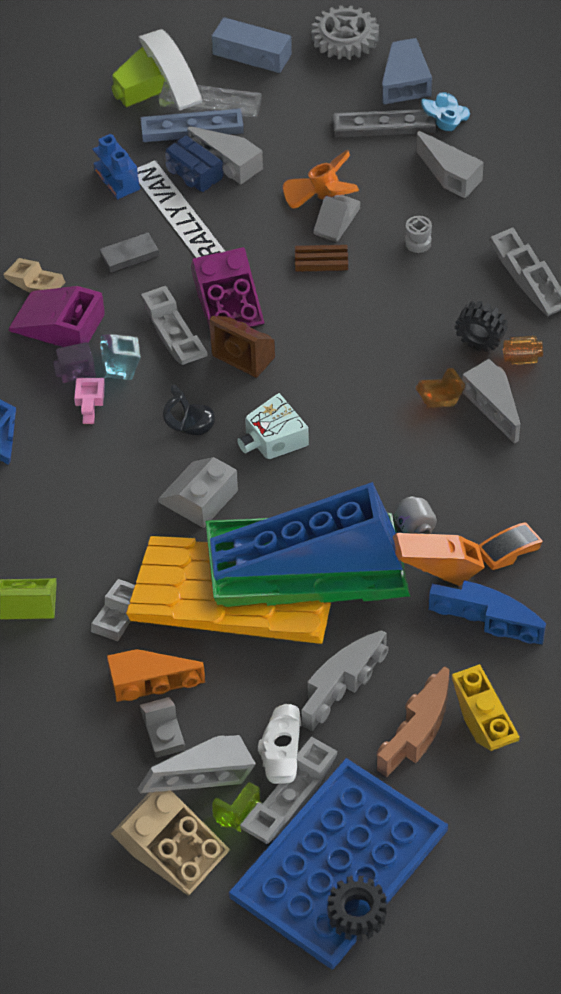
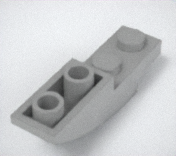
M381 630L351 643L337 652L316 671L308 681L309 700L302 709L303 727L313 732L319 722H325L330 713L331 705L335 700L339 701L343 697L346 688L355 693L361 684L365 685L369 681L373 667L377 662L381 663L388 653L386 632Z

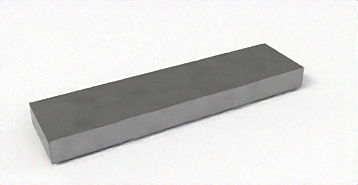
M424 110L333 114L335 138L417 134L418 131L425 134L436 133L435 117L426 114Z

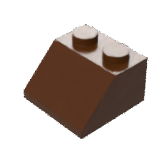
M212 316L209 319L212 356L255 378L275 358V339L271 338L268 334L261 333L244 322H239L231 317Z

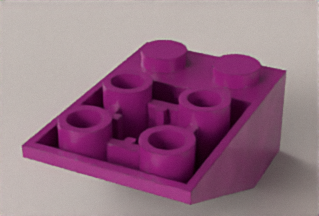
M245 247L192 259L190 268L209 328V319L212 316L231 317L239 322H244L249 327L264 324Z
M80 286L31 291L10 325L9 331L83 353L105 315L102 293Z

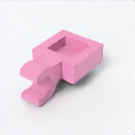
M76 378L75 406H82L83 424H94L95 406H103L104 378Z

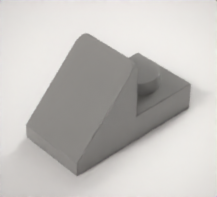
M336 195L334 198L326 196L318 215L314 234L338 242L360 210V201L344 195Z
M167 697L141 704L140 710L155 757L158 758L184 751L185 743L176 718L175 704Z

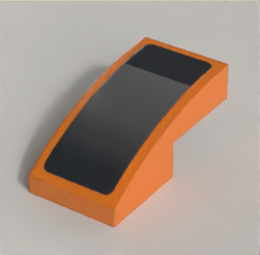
M524 522L497 533L478 546L482 559L492 570L514 564L519 555L539 550L543 541Z

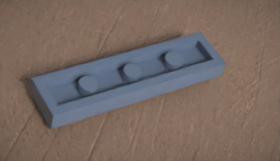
M241 109L141 117L143 142L181 139L186 135L188 136L187 128L190 126L228 135L244 133Z

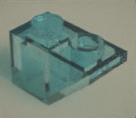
M113 334L101 335L100 342L105 377L132 380L140 360L138 338Z

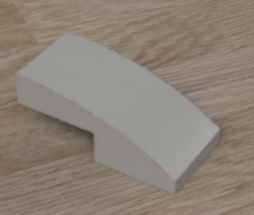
M120 579L115 582L105 596L104 607L91 623V632L119 641L130 623L126 612L135 587L134 584Z

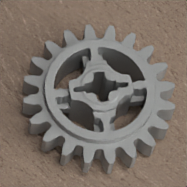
M341 5L339 9L335 10L331 7L329 13L322 11L321 17H315V23H312L311 30L312 41H314V47H320V53L328 51V57L337 55V58L340 60L342 56H346L350 60L351 56L355 55L360 58L361 52L368 54L369 48H375V42H378L379 24H376L375 17L370 18V12L363 14L362 8L354 10L353 6H349L347 9Z

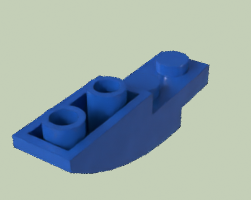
M464 581L462 590L432 584L429 594V610L442 615L449 614L463 617L470 621L485 622L484 632L497 637H509L525 643L543 645L546 623L537 614L510 596L468 581Z

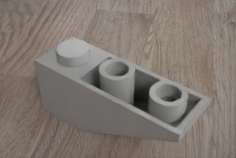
M191 126L187 128L188 137L223 161V172L225 175L234 179L239 184H243L263 169L262 150L247 139Z
M418 131L416 152L443 188L466 198L482 181L483 161Z

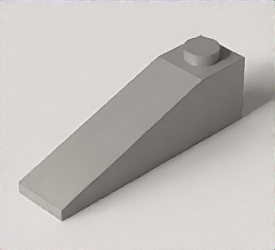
M221 735L151 767L139 785L138 790L140 793L242 784L255 766V762L240 735Z

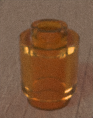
M537 336L510 337V340H503L504 362H511V364L538 363V357H543V342L537 341Z

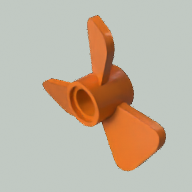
M346 150L330 163L319 164L312 168L308 173L309 178L287 180L283 184V191L289 207L293 209L298 208L314 194H317L319 199H324L326 196L334 197L335 195L359 191L357 185L340 182L336 175L337 170L350 156L349 151Z

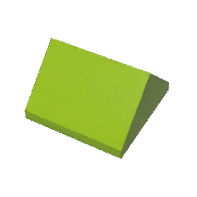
M56 578L0 580V619L55 618Z

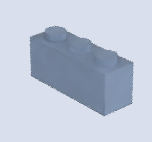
M228 18L222 19L212 35L213 55L280 73L292 55L290 35Z

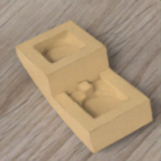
M18 258L3 274L5 279L30 293L35 290L61 288L65 283L62 274L44 271L41 269L39 262Z

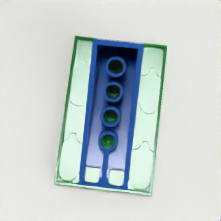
M373 482L270 518L206 521L213 597L217 605L233 607L266 603L267 606L316 600L326 603L353 599L373 601L410 596L404 563L398 560L395 553L396 548L393 540V535L397 533L395 519L392 513L386 512Z

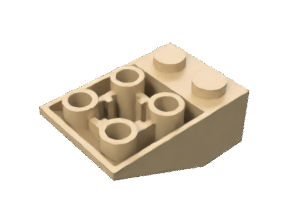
M172 791L149 792L111 833L133 857L186 895H190L230 851Z

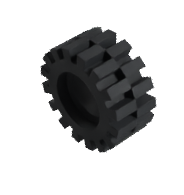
M472 301L464 306L455 322L457 336H462L461 341L463 343L469 342L468 346L470 348L474 345L478 351H481L482 348L485 352H489L490 349L493 351L499 346L506 334L508 321L503 320L505 318L503 313L498 314L499 309L497 307L492 309L489 303H486L484 306L482 301H477V303Z
M359 875L358 881L353 882L352 876L347 877L346 884H344L342 879L338 881L337 889L332 887L330 896H328V918H330L331 927L336 926V933L341 935L345 932V939L351 940L352 935H356V941H362L363 934H366L367 939L373 937V931L377 934L381 931V924H385L387 915L386 894L382 893V887L379 884L374 887V880L371 878L365 883L364 876ZM358 899L367 902L370 910L364 916L354 917L348 915L344 907L347 902Z

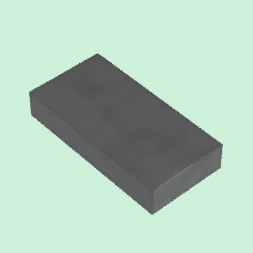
M148 232L101 248L100 254L111 273L158 257L159 250Z

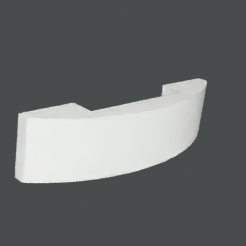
M162 29L139 36V41L148 57H153L169 86V94L178 110L202 103V98L192 73L170 36Z

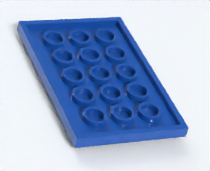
M346 758L231 889L229 897L333 970L355 944L356 935H352L351 940L345 939V932L338 935L336 933V926L331 927L330 918H328V896H330L332 887L337 889V882L341 879L346 884L347 877L349 876L353 877V882L358 881V875L364 876L365 883L371 878L374 880V887L378 884L382 887V893L386 894V903L388 904L446 834L448 824ZM355 899L347 902L344 909L350 916L361 917L369 912L370 906L363 900Z

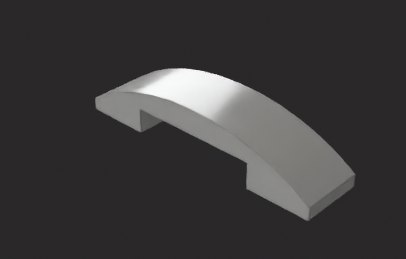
M166 286L141 294L143 303L156 331L178 363L184 365L208 356L198 336L192 335L177 311L176 301Z
M311 737L297 754V773L295 779L291 783L278 784L263 804L258 803L240 825L241 829L266 844L276 838L314 794L334 762L337 751Z

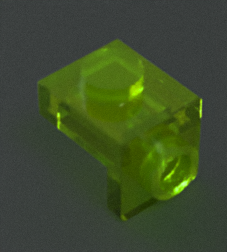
M248 782L232 805L215 798L212 802L215 820L223 827H232L240 832L242 822L258 803L262 804L260 802L259 787Z

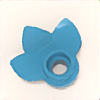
M439 93L436 100H421V106L426 114L435 117L437 126L445 131H453L460 124V121H465L470 116L469 109L464 106H458L455 97L449 93Z

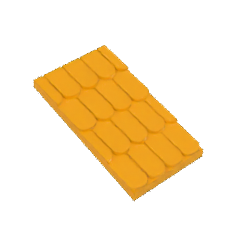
M150 536L126 614L130 621L322 644L331 602L324 603L316 600L267 606L266 603L233 607L217 605L213 597L208 542H197L195 538Z

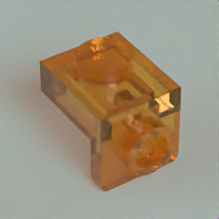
M448 368L442 379L420 380L415 389L428 407L455 406L466 386L454 368Z

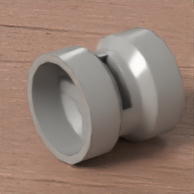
M424 216L409 218L405 227V245L407 249L415 253L427 251L431 246V221Z

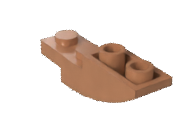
M445 666L437 675L434 673L428 678L424 689L418 695L415 693L409 698L405 706L406 721L399 726L394 738L390 742L385 741L378 749L376 754L377 771L385 777H388L405 757L417 763L434 740L441 726L448 700L449 669Z

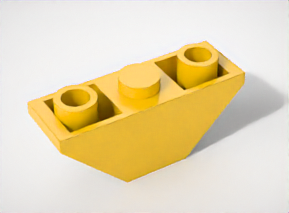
M480 664L452 674L463 718L478 744L492 751L520 740L515 727Z

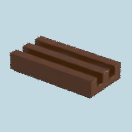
M348 245L295 246V272L348 270Z

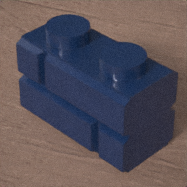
M187 135L165 151V164L171 174H178L182 177L189 187L194 186L199 191L204 192L212 184L219 182L224 176L223 161Z

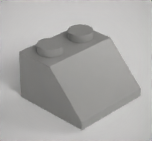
M215 457L193 461L158 498V502L205 528L206 521L212 520L238 491L237 470Z

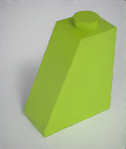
M143 46L113 74L114 85L111 87L113 95L117 100L120 99L125 107L169 90V86L153 57H148Z

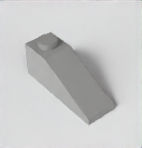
M488 359L463 374L462 393L515 444L519 441L521 423L509 382L504 370Z

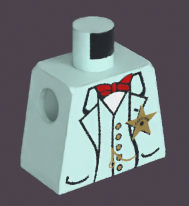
M278 393L247 415L245 418L246 435L237 440L240 449L244 453L258 448L265 458L272 459L308 446L309 431L308 426L281 394Z

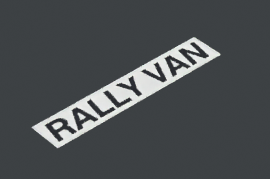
M156 161L137 168L139 183L196 258L225 252Z

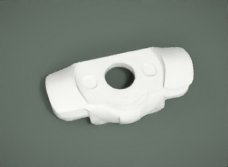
M283 704L274 709L263 737L258 743V752L262 757L267 779L274 784L291 783L297 773V752L301 718L299 708L291 704ZM287 735L292 738L291 743L285 747H278L274 744L279 736Z

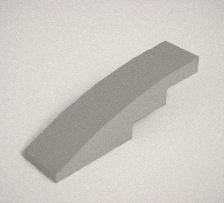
M513 227L491 236L489 240L490 245L531 301L546 316L561 311V287L546 262L538 260L530 245L523 244Z

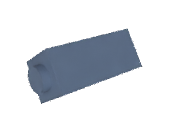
M417 39L392 42L382 81L383 105L431 96L432 76Z

